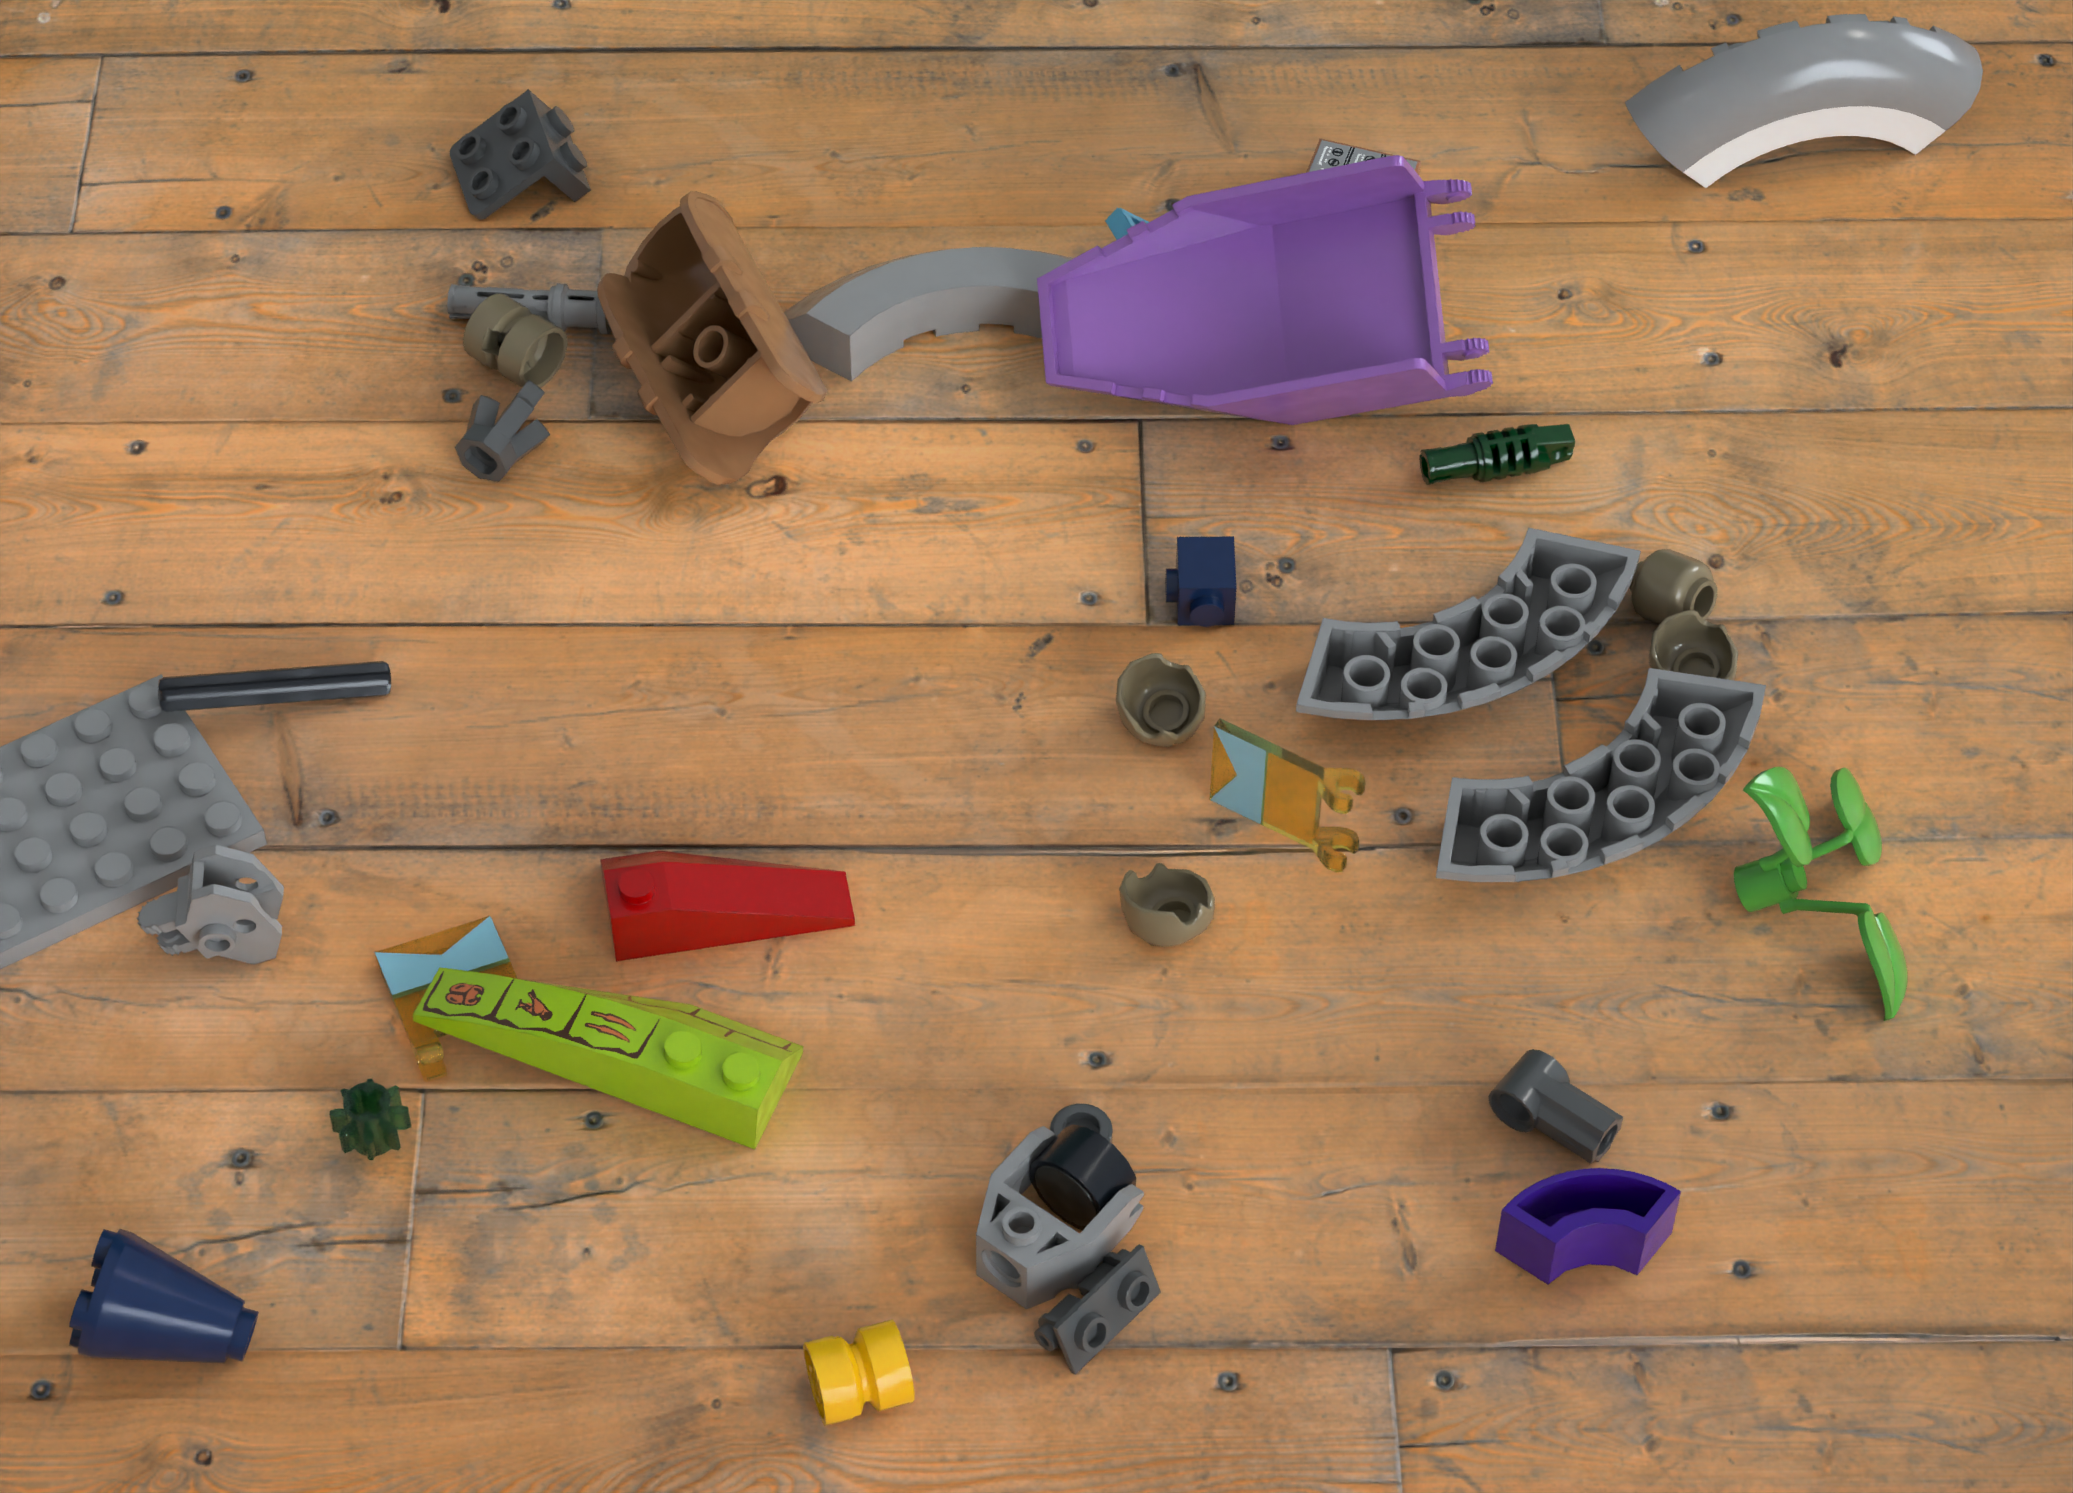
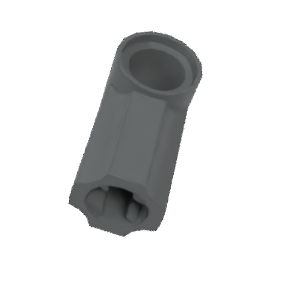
M1532 1049L1526 1051L1488 1096L1493 1112L1507 1126L1525 1133L1536 1128L1590 1164L1595 1160L1598 1162L1610 1149L1613 1140L1621 1129L1623 1116L1570 1084L1569 1076L1562 1065L1552 1056L1540 1050Z

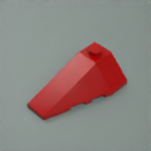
M653 851L600 859L616 962L855 926V917L845 871L668 851Z

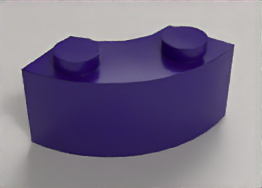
M1590 1168L1553 1175L1526 1188L1502 1209L1495 1251L1548 1285L1565 1271L1588 1264L1615 1266L1638 1275L1671 1235L1681 1191L1650 1176L1620 1169Z

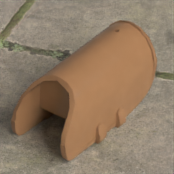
M691 191L680 199V206L662 219L642 241L627 265L625 275L607 273L599 282L597 288L598 298L616 339L612 350L620 364L627 369H632L642 387L637 392L645 410L659 417L682 460L701 477L717 485L722 483L731 484L738 481L749 473L754 460L769 442L796 423L813 402L818 404L824 400L827 389L734 227L732 217L718 199L697 191Z

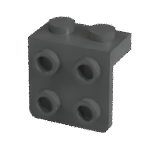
M528 89L512 102L503 106L500 111L470 133L465 134L451 147L450 157L468 209L478 220H483L543 176L574 202L591 191L583 170L587 167V161L572 141L570 134L574 132V127L570 119L559 107L549 108Z

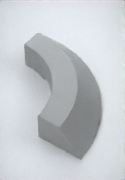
M998 247L947 249L909 255L875 264L841 277L812 292L787 309L784 314L811 361L853 381L865 369L883 357L904 348L905 339L928 331H933L934 335L938 337L955 333L979 331L980 324H1003L1014 326V333L1042 338L1037 278L1074 258L1042 251Z
M1528 528L1523 544L1512 562L1498 576V583L1495 587L1479 599L1472 596L1453 607L1434 613L1433 621L1400 628L1398 621L1362 623L1323 618L1296 704V712L1356 720L1413 719L1447 714L1479 706L1517 692L1559 668L1598 635L1616 612L1629 589L1641 551Z
M1649 668L1643 692L1634 710L1625 721L1622 732L1608 746L1601 744L1585 756L1564 765L1563 773L1534 782L1531 781L1529 775L1507 779H1465L1452 777L1436 878L1468 882H1521L1555 878L1591 870L1626 858L1660 841L1687 823L1711 802L1733 776L1750 746L1758 725L1766 685Z

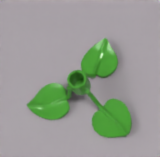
M1774 767L1762 771L1744 787L1743 791L1764 811L1783 848L1773 855L1735 867L1734 883L1742 905L1748 912L1779 904L1783 914L1801 910L1857 915L1861 938L1883 998L1885 1008L1884 1021L1894 1018L1906 993L1908 971L1901 945L1886 915L1882 912L1874 914L1870 905L1866 903L1796 899L1799 891L1807 888V877L1803 866L1808 865L1811 860L1845 846L1850 842L1853 845L1859 862L1863 866H1870L1879 861L1882 853L1881 834L1876 819L1864 800L1858 782L1847 768L1838 769L1833 773L1830 784L1832 799L1837 815L1845 829L1839 836L1812 848L1810 837L1807 833L1810 827L1808 808L1793 774L1783 767Z

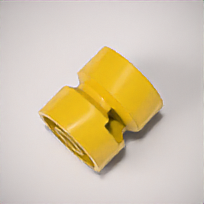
M893 1319L858 1328L851 1344H848L842 1337H834L833 1335L803 1344L804 1360L811 1391L824 1426L850 1420L854 1416L861 1415L864 1402H869L878 1412L914 1402L915 1392L908 1357L900 1332Z

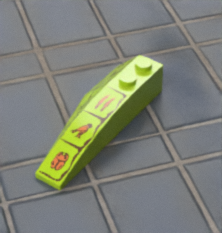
M439 967L413 1013L414 1022L752 1149H756L803 1054L804 1047L691 1004Z

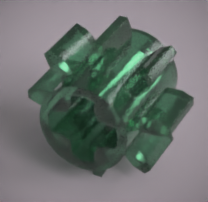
M371 1078L367 1079L364 1083L355 1085L350 1090L343 1088L340 1091L344 1109L331 1110L329 1115L333 1132L339 1133L341 1148L344 1153L355 1149L360 1154L366 1155L369 1160H374L375 1156L382 1155L390 1149L399 1150L401 1148L397 1130L411 1128V1119L408 1107L402 1105L399 1087L395 1085L387 1090L384 1086L374 1083Z

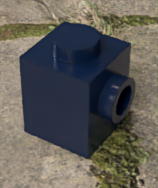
M1234 536L1177 537L1176 568H1166L1165 574L1166 603H1177V626L1211 627L1215 625H1234L1237 589Z

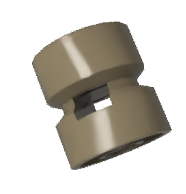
M499 293L489 296L478 305L465 327L463 337L464 350L469 356L491 369L498 370L505 378L520 387H523L528 380L540 388L548 383L559 370L565 358L568 345L567 335L560 327L540 315L532 314L527 307L507 295Z

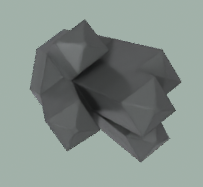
M528 380L497 420L496 416L500 403L488 396L481 395L473 404L466 433L455 446L462 465L480 479L499 482L513 464L541 445L550 435L546 427L538 419L516 433L532 413L535 405L545 392Z

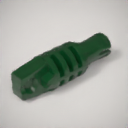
M1537 424L1520 425L1517 429H1514V427L1503 428L1501 432L1499 430L1488 431L1487 434L1480 432L1468 437L1466 443L1421 450V455L1419 456L1420 469L1423 480L1427 485L1470 476L1474 480L1486 482L1491 481L1492 478L1503 479L1507 475H1510V477L1520 476L1523 472L1531 474L1550 469L1551 464L1570 460L1575 447V438L1569 424L1540 427Z

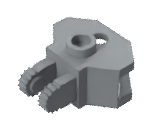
M215 844L194 851L189 875L178 878L177 891L160 896L157 900L153 898L152 901H147V904L142 906L141 911L138 912L139 916L136 919L139 922L137 924L147 934L150 933L152 936L154 934L159 935L156 938L159 941L157 944L167 954L170 953L172 956L174 954L179 955L182 951L186 953L198 949L206 959L221 956L255 965L276 958L282 936V925L276 919H278L284 896V886L254 854ZM252 878L256 882L244 884L239 882V879Z

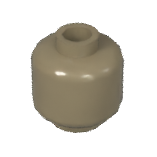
M1671 549L1657 550L1644 561L1639 562L1629 587L1635 612L1644 619L1659 625L1667 616L1686 610H1695L1702 619L1706 620L1711 614L1717 599V586L1714 583L1710 568L1700 560Z

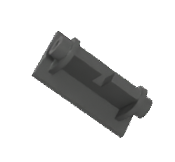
M1139 1244L1131 1252L1126 1249H1121L1117 1254L1109 1252L1103 1258V1262L1078 1284L1080 1293L1084 1296L1082 1299L1068 1294L1048 1314L1045 1313L1039 1318V1328L1034 1332L1036 1340L1048 1351H1053L1057 1346L1060 1347L1071 1373L1076 1375L1161 1293L1144 1246Z

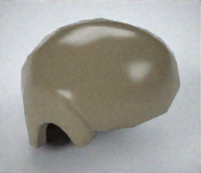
M1686 610L1667 616L1652 633L1649 653L1650 668L1735 680L1738 651L1723 624H1713L1702 619L1697 611Z
M1151 653L1130 662L1118 678L1116 706L1123 725L1134 737L1148 744L1169 747L1173 744H1181L1193 737L1205 719L1206 692L1189 665H1179L1166 660L1160 653Z
M1157 863L1146 877L1138 878L1133 870H1129L1123 878L1119 893L1122 911L1132 933L1152 946L1167 947L1183 944L1203 933L1213 920L1215 897L1205 878L1190 870L1168 869L1162 863Z

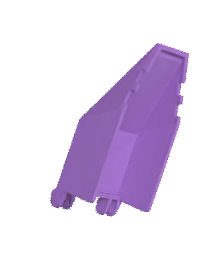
M1394 155L1187 196L1172 204L1174 209L1147 224L1141 221L1127 229L1128 234L1103 248L1097 245L1037 278L1046 383L1054 387L1288 425L1447 397L1467 396L1487 389L1493 384L1492 372H1489V370L1474 369L1468 372L1449 374L1448 360L1462 361L1487 355L1489 353V344L1485 338L1445 341L1434 234L1452 235L1474 229L1473 227H1476L1475 216L1472 212L1461 211L1432 216L1431 203L1449 204L1470 198L1472 196L1471 183L1458 179L1423 181L1403 156Z

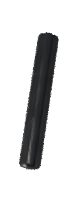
M384 661L171 676L159 679L158 700L162 711L173 712L385 696L390 693L392 681L389 665Z

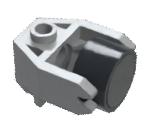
M1071 1125L1065 1127L1057 1137L1054 1132L1044 1126L1030 1132L990 1176L976 1232V1275L1025 1309L1055 1298L1062 1290L1069 1288L1078 1289V1284L1092 1273L1103 1261V1258L1127 1235L1143 1211V1205L1139 1201L1144 1196V1192L1136 1187V1176L1127 1159L1101 1134L1084 1126ZM1032 1184L1039 1197L1051 1211L1066 1223L1082 1230V1232L1078 1233L1022 1195L1023 1192Z

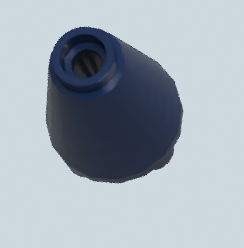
M105 1229L102 1231L91 1267L95 1268L91 1286L95 1288L93 1292L84 1289L80 1291L70 1320L69 1327L73 1328L69 1346L78 1348L80 1355L90 1358L225 1363L227 1358L243 1362L255 1329L258 1311L244 1308L245 1301L136 1234L119 1229L117 1233Z

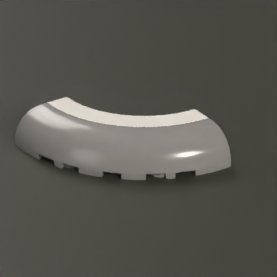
M1840 14L1827 16L1825 24H1815L1800 28L1797 21H1792L1758 30V39L1746 43H1735L1728 46L1725 42L1711 48L1714 56L1685 71L1678 65L1651 82L1627 100L1625 104L1634 122L1650 144L1673 166L1707 188L1728 172L1762 154L1790 144L1816 138L1833 136L1876 138L1901 146L1916 155L1953 126L1971 108L1981 87L1983 68L1975 47L1958 36L1938 27L1932 26L1930 30L1911 26L1907 18L1893 16L1889 22L1869 21L1866 14Z

